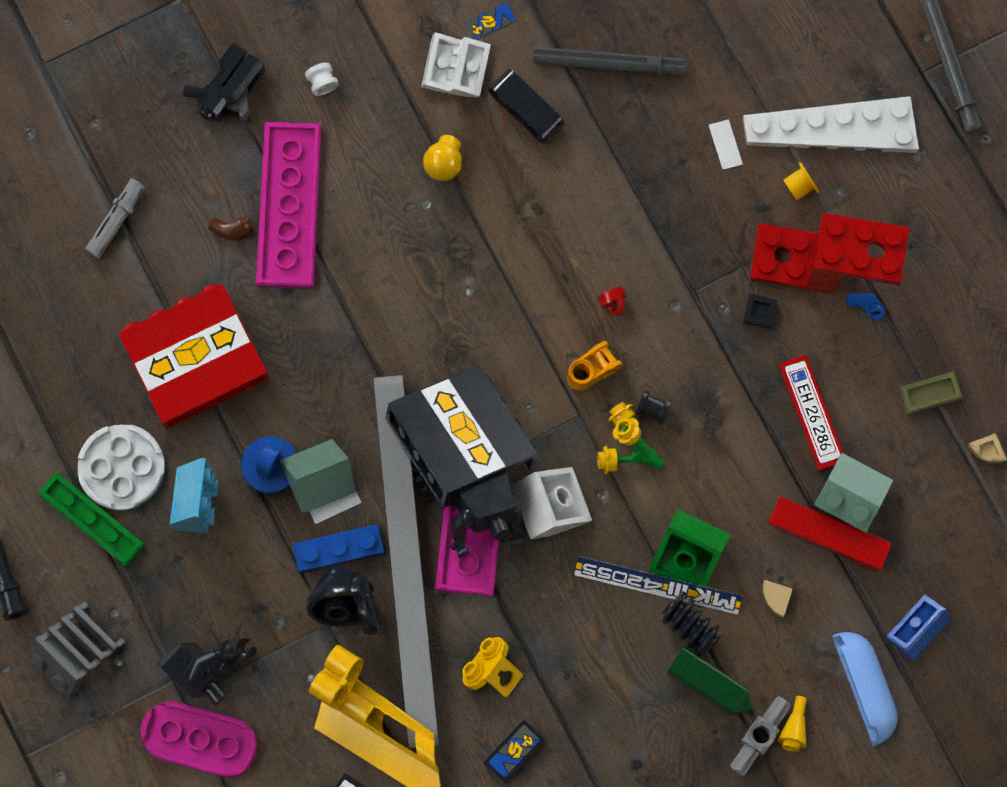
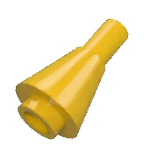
M796 696L793 712L790 714L777 739L782 744V748L787 751L799 752L800 749L806 748L804 713L807 698L803 696Z

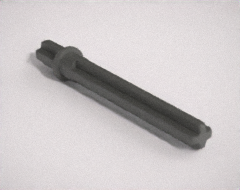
M920 0L957 105L955 111L960 114L965 131L968 133L975 132L981 128V122L976 110L977 102L972 99L939 1Z
M535 47L533 52V61L537 64L657 73V76H660V73L683 75L686 66L684 58L662 57V54H659V56L547 47Z

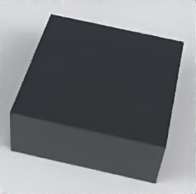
M749 294L743 324L771 329L777 299Z

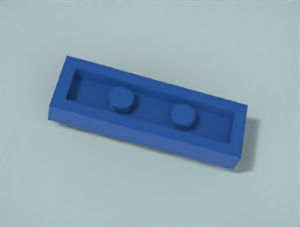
M378 524L293 543L299 574L385 554Z

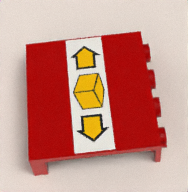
M223 283L208 285L201 290L200 294L192 298L190 296L183 297L175 302V306L167 310H156L149 315L148 319L140 323L138 321L131 322L124 326L123 331L118 333L165 430L269 380L267 371Z

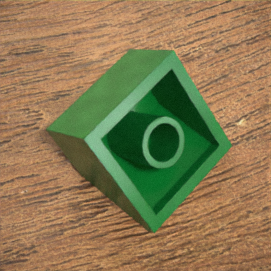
M678 509L668 526L649 571L662 577L706 587L730 534Z

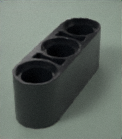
M507 69L488 87L492 97L542 144H545L565 125L561 116L511 69Z

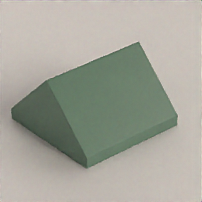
M333 439L279 461L302 514L356 492L349 458Z

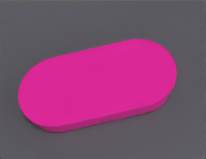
M174 701L161 703L147 712L141 724L140 732L144 746L155 758L212 775L227 778L238 776L250 768L257 755L255 734L245 722Z

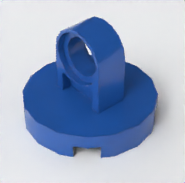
M274 436L262 437L252 442L244 451L241 461L242 474L248 485L256 492L273 495L274 493L285 491L290 488V485L279 461L296 454L292 445L284 439Z

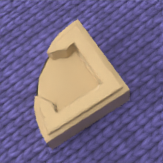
M996 433L968 444L970 451L982 461L995 464L1003 463L1007 460Z
M764 580L762 587L764 599L772 612L783 618L792 588Z

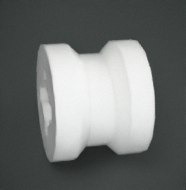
M330 63L317 64L305 72L306 79L312 83L311 90L315 96L330 93L339 86L337 78L332 76L333 69Z

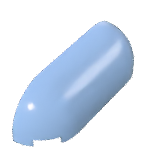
M853 632L834 634L832 639L873 747L882 744L895 731L898 714L875 650L870 642L859 634Z

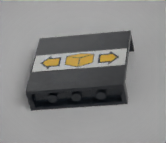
M479 365L388 403L385 419L442 508L453 505L457 491L519 464L525 463L529 471L534 469L537 458L535 444L527 439L523 433L520 421L517 418H513L508 410L506 400L498 395L493 387L490 376L485 375Z

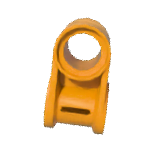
M607 341L597 344L570 365L567 382L573 390L584 391L622 367L623 363L621 360L617 361L608 349L609 344ZM577 370H583L587 373L588 378L578 380L574 377L573 373Z

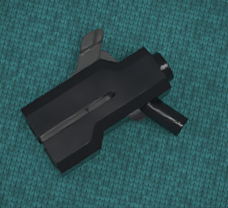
M234 43L230 45L219 60L220 71L210 84H207L204 88L188 85L184 87L183 96L198 99L196 101L199 108L198 113L210 122L213 119L220 122L228 110L239 112L242 122L247 120L250 116L247 101L248 94L266 71L262 61L250 53L246 55L247 51Z

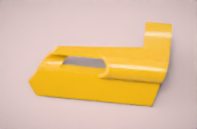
M340 645L335 646L325 661V668L317 674L309 688V694L322 701L314 729L407 787H441L439 767H437L435 760L434 733L360 681L358 677L364 660ZM385 715H389L415 732L417 754L383 732L382 721Z

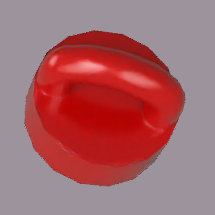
M619 286L604 292L597 299L601 308L607 307L611 315L619 316L624 312L625 303L623 299L627 295L624 288ZM617 303V309H615L613 304Z

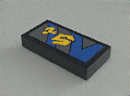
M523 720L483 764L505 784L545 742V739Z

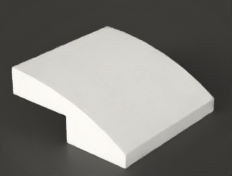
M435 32L432 35L421 87L442 93L479 98L491 44L467 37L460 40Z

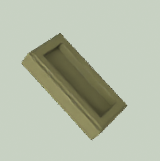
M954 371L898 388L907 416L957 402L963 398Z

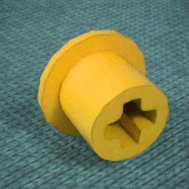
M801 162L798 163L801 167L799 170L783 179L796 200L801 199L813 190H816L817 194L820 193Z

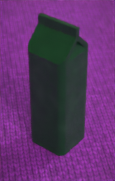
M685 647L682 648L667 671L668 675L729 715L746 712L754 715L756 709L751 706L749 692L746 687Z

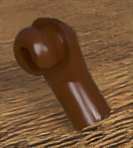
M241 216L236 220L225 223L214 217L209 224L208 230L232 241L248 234L252 227V221L247 216Z

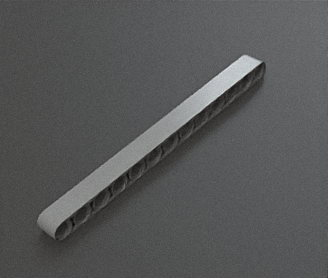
M403 376L374 378L405 713L433 732L435 746H438L411 458L385 419L388 403L405 396ZM407 727L409 748H416L415 732Z

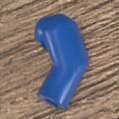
M846 293V307H861L873 320L883 318L885 307L874 294Z

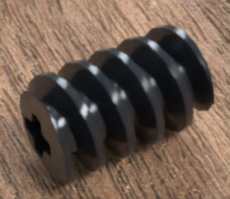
M682 592L662 612L665 613L662 622L667 624L673 621L670 629L672 632L682 629L679 639L683 641L690 637L687 647L692 649L699 646L696 655L701 657L723 635H716L720 628L719 625L711 628L708 627L711 620L710 616L702 620L700 619L703 611L702 608L695 611L691 610L694 604L693 600L686 603L683 602L686 593Z

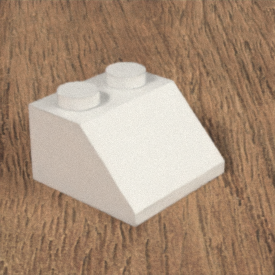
M573 467L534 472L511 485L513 493L520 500L521 515L530 539L552 536L592 521Z

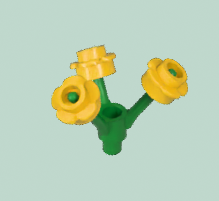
M622 402L609 411L612 416L608 420L609 422L613 421L615 424L613 429L615 440L624 445L635 444L636 447L631 456L617 457L616 448L607 449V446H604L603 452L597 453L598 469H603L604 474L616 472L617 463H643L646 466L651 465L656 469L663 465L664 460L657 456L656 451L650 448L641 438L639 422L633 418L636 414L632 410V404L626 406Z

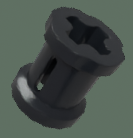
M645 390L636 414L648 415L657 419L658 423L662 425L672 401L669 399L663 401L653 397L649 391Z

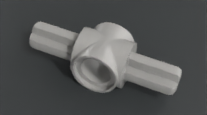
M777 696L763 717L757 716L741 740L744 744L730 764V768L734 772L744 776L758 755L764 756L780 732L777 728L791 707L787 700ZM761 728L767 732L768 741L761 744L754 740L753 731L755 729Z

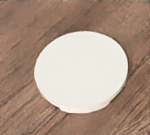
M113 425L101 428L87 439L78 456V477L83 490L95 503L107 509L124 511L145 504L156 494L164 478L165 460L160 446L147 431L134 425Z

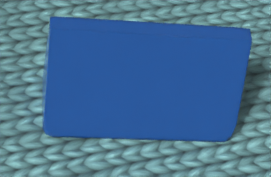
M924 595L886 637L909 659L915 660L948 624L951 618L944 607Z

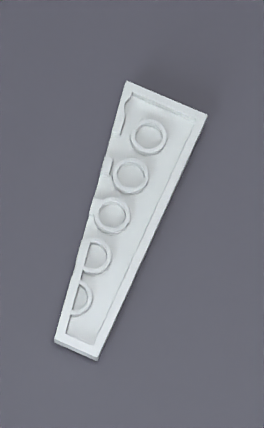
M910 96L743 116L747 146H793L795 148H809L811 146L827 147V149L854 148V150L861 151L880 149L884 152L915 153L919 150Z

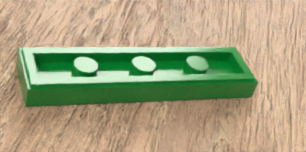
M57 471L38 492L44 500L125 567L144 548L145 544Z

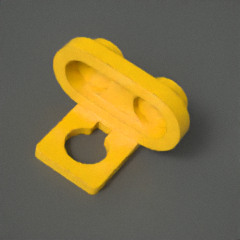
M500 637L486 638L481 643L478 654L462 670L463 683L469 689H479L488 682L504 697L509 696L523 677V674L505 658L508 653V644ZM501 670L503 672L510 671L512 675L510 682L505 686L500 684L498 673Z

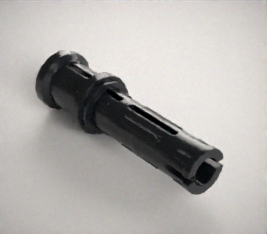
M0 541V601L4 610L2 617L5 621H9L26 615L29 610L23 604L19 592L21 586L13 579Z

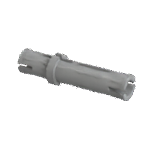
M130 178L118 199L115 198L113 200V206L84 248L89 254L98 259L101 258L128 215L133 213L136 201L146 189L144 185Z

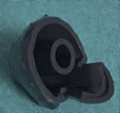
M336 567L326 572L307 598L306 609L308 614L319 624L350 626L361 623L363 633L368 635L376 634L380 628L374 608L375 596L372 595L374 586L368 581L367 576L359 575L350 569Z

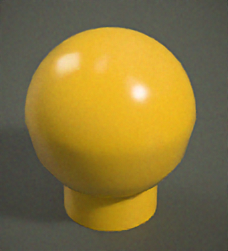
M442 135L438 143L431 145L425 152L423 166L426 173L434 180L448 181L460 172L462 157L459 149L461 143L457 138L451 135Z

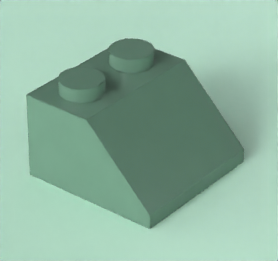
M841 453L814 505L867 532L893 479Z

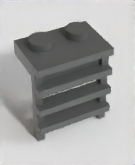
M85 601L73 608L72 612L67 616L64 615L57 624L49 627L42 636H38L34 640L28 656L32 666L37 671L43 672L50 679L52 686L58 692H63L68 698L77 692L82 679L125 644L122 638L114 642L84 612L89 606ZM76 618L107 650L102 653L71 621ZM63 628L94 660L89 663L58 631Z

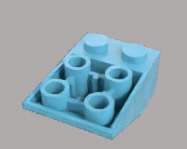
M200 458L177 467L169 524L173 530L208 533V525L213 526L215 508H212L211 502L212 497H217L219 481L216 480V475L213 474V469L210 468L205 458Z

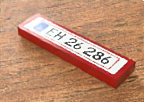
M803 355L779 363V370L817 471L820 472L834 467L843 451L807 356Z

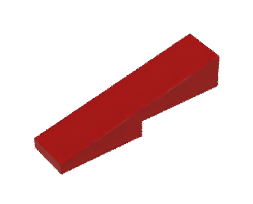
M781 496L778 497L768 520V524L818 548L824 547L872 571L882 569L892 545L889 541Z

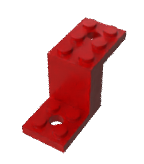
M829 213L822 214L815 233L759 223L749 280L833 295L842 276L900 286L910 227ZM878 245L883 249L884 255L880 258H873L868 253V247ZM778 250H785L789 253L790 260L786 263H780L775 259L774 254Z

